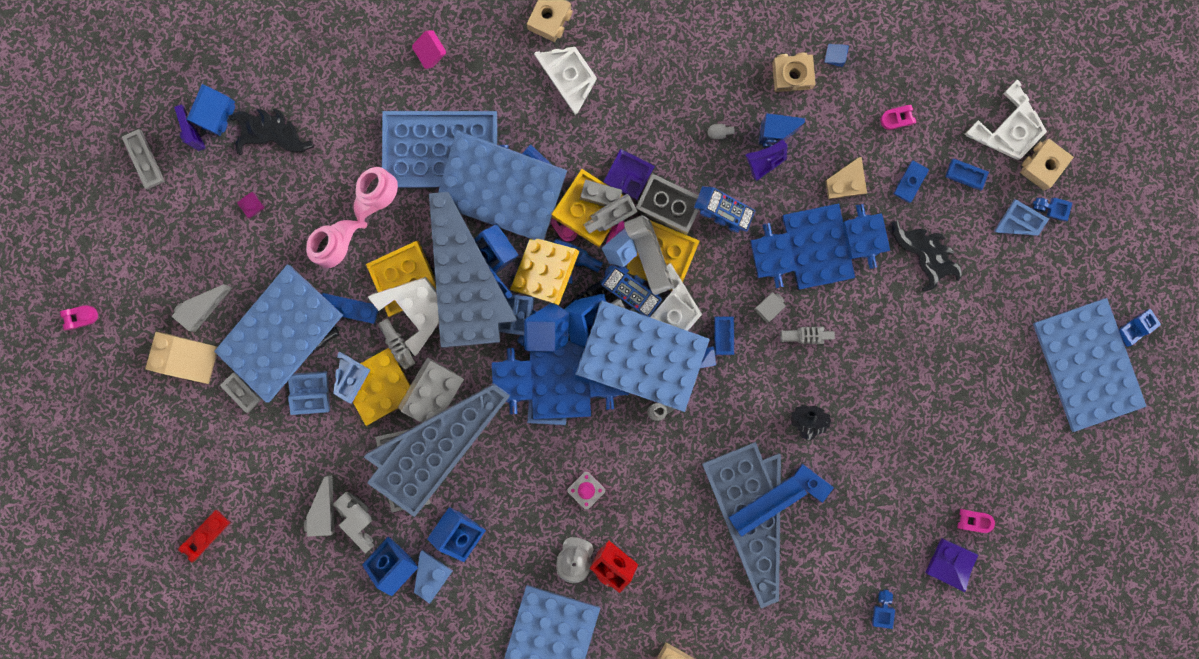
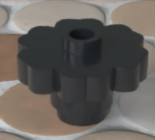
M802 405L796 407L790 419L791 424L797 427V430L800 432V436L806 440H812L815 436L826 433L827 428L831 424L830 415L824 413V409L817 406L808 407Z

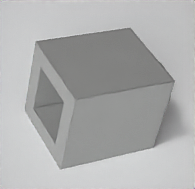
M772 292L754 310L768 323L786 307L783 303L785 300L778 293L774 294Z

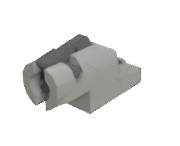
M345 492L333 504L341 517L346 518L339 526L366 554L374 547L373 539L367 533H362L372 522L371 516L368 514L369 506L352 493Z

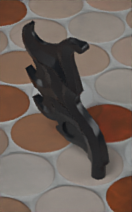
M256 109L260 113L257 117L251 116L244 111L236 112L231 117L232 121L237 119L241 123V135L236 141V151L239 155L243 154L242 147L245 144L266 145L269 141H274L281 148L289 152H306L305 150L314 148L312 140L302 142L298 139L295 126L290 121L285 124L284 115L277 109H273L276 113L274 117L262 109Z
M899 220L891 222L892 234L899 246L919 256L918 264L929 279V284L922 288L923 292L934 289L938 281L949 274L954 275L956 281L960 280L962 275L960 266L952 262L947 256L948 253L954 254V251L950 247L939 243V239H946L942 234L933 233L926 236L927 230L925 229L903 231Z

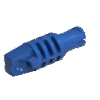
M559 239L554 241L556 244L579 251L575 265L579 267L584 265L596 273L599 272L603 264L602 261L589 256L587 251Z

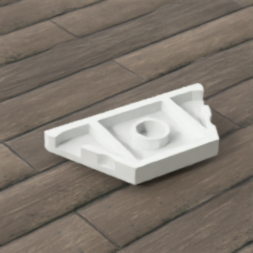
M569 47L564 50L554 49L541 53L540 51L535 52V57L576 115L595 84L596 76L576 47Z

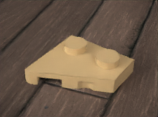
M862 157L857 158L825 181L828 200L867 194Z

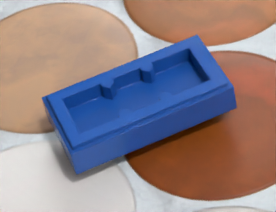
M953 158L945 177L981 191L989 172Z
M912 160L893 195L911 203L929 169Z
M714 317L715 355H734V317Z
M801 464L793 475L803 489L822 503L834 488L804 464Z

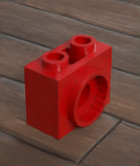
M608 540L597 552L589 569L596 574L601 583L608 587H613L620 593L632 581L639 564Z

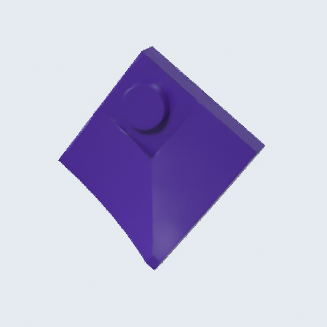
M182 104L175 106L174 108L182 131L180 132V137L183 143L198 151L206 149L198 131L186 120L187 112Z
M783 139L764 150L745 155L752 177L756 181L787 160V144Z
M620 149L603 183L610 187L621 189L622 193L625 195L629 194L631 198L637 200L655 166Z
M941 538L925 573L966 592L978 554Z

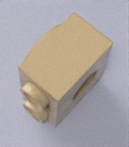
M538 0L527 22V29L555 42L557 37L561 38L565 28L563 25L565 21H569L573 13L571 3L566 0ZM549 12L552 14V17L545 19L542 17L543 14Z
M798 53L796 56L781 54L774 58L772 67L775 92L814 88L816 84L813 55H807V53ZM795 72L798 75V79L791 78L789 73Z
M1050 139L1044 142L1040 141L1033 148L1034 154L1031 157L1028 156L1022 163L1023 168L1019 173L1044 191L1053 186L1074 157ZM1046 162H1048V163L1050 164V166H1051V169H1050V170H1048V169L1046 168V166H1045V163H1046Z

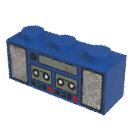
M702 186L694 206L695 209L701 211L700 215L707 218L712 217L715 223L723 226L727 225L729 226L728 230L736 233L748 231L756 211L714 187Z
M612 265L601 280V285L640 313L649 317L662 300L659 294L654 295L651 288L643 284L645 281L638 275L634 277L628 273L629 269L625 266Z

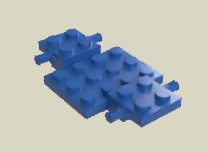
M834 204L783 215L786 231L784 234H772L770 223L763 224L765 236L750 241L757 277H774L776 288L784 287L781 276L785 273L794 272L797 287L800 290L855 278L852 259L867 258L869 269L877 268L875 256L879 253L890 251L882 213L866 215L864 204L856 205L858 217L843 222L840 205Z
M568 341L565 346L560 347L556 351H530V361L515 360V348H511V356L510 348H507V360L492 362L493 383L510 395L506 400L509 403L510 415H513V407L514 414H518V402L532 401L533 420L591 417L590 398H606V410H610V408L612 410L614 409L613 398L629 395V393L576 375L585 346L571 343V341Z

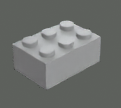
M652 174L636 206L637 213L687 235L699 211L694 208L699 195Z
M427 357L398 408L402 413L422 423L448 408L464 379Z

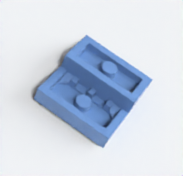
M512 295V297L506 300L517 318V322L499 323V332L524 335V320L532 315L534 297Z
M327 371L295 373L288 380L290 392L288 400L291 415L330 411Z

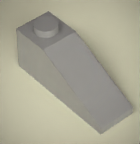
M223 284L186 300L176 306L172 317L188 331L196 332L230 292L232 287Z
M332 475L324 477L304 521V531L307 532V537L329 536L335 533Z

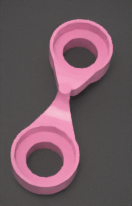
M373 167L363 172L357 180L356 199L354 202V212L358 221L343 220L331 226L326 225L315 230L307 241L306 252L308 258L323 268H332L338 265L347 253L355 230L367 227L365 218L387 207L393 201L398 189L396 178L381 167ZM378 177L379 182L376 189L367 194L368 186ZM328 236V245L322 252L318 253L319 244L322 239Z

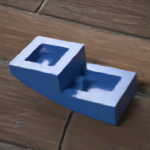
M1148 309L1119 328V332L1123 342L1128 347L1135 344L1143 336L1153 332L1161 324L1152 310Z

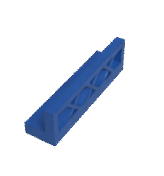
M791 476L728 518L742 537L807 495V492L800 486L795 476Z

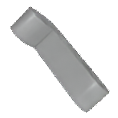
M641 215L625 222L626 232L635 242L652 293L657 295L672 289L673 283L650 220Z

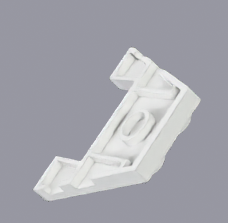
M1018 80L1003 93L1017 108L992 134L978 120L965 133L967 137L1016 160H1020L1047 132L1036 111H1033L1028 102L1029 98L1020 87L1022 85Z
M669 263L667 268L673 283V291L650 318L688 331L702 313L674 267ZM633 307L630 309V311L641 314L638 310H636Z
M424 277L394 288L373 293L368 297L378 311L393 300L398 303L419 330L404 342L414 356H416L439 324L437 292L429 280Z

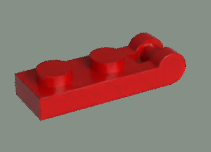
M215 510L188 540L178 548V551L181 554H186L188 560L193 563L231 522L218 510ZM192 544L198 548L195 552L190 548Z

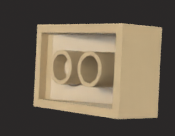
M155 332L146 370L209 384L217 356L214 352L217 346L167 333Z

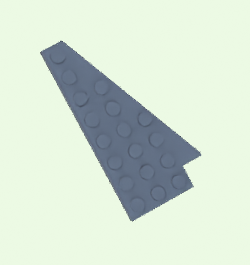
M449 192L430 193L429 201L441 348L500 343L499 323L517 322V318Z
M493 383L367 452L364 458L378 467L367 483L415 517L510 395Z
M753 442L704 462L702 466L759 606L763 608L779 601L780 512L742 537L728 518L781 484L780 453L762 459L756 442Z

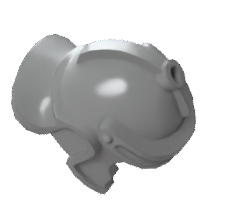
M570 537L563 542V550L557 557V574L566 582L579 583L590 572L591 556L594 549L590 542L581 538Z

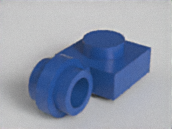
M1036 198V201H1033L1034 210L1045 212L1048 209L1046 217L1065 222L1068 221L1072 202L1051 198L1050 204H1048L1047 199Z
M884 589L879 592L878 601L882 603V606L874 605L872 620L874 627L893 629L895 609L888 607V604H892L893 594L889 590Z

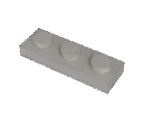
M138 129L122 136L144 188L148 190L165 182L142 130Z

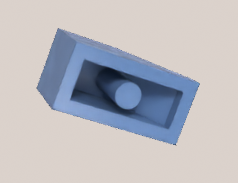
M625 228L602 247L609 264L624 267L637 256L635 242L628 236Z

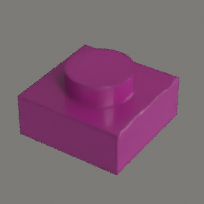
M254 192L249 193L237 202L249 219L265 208Z

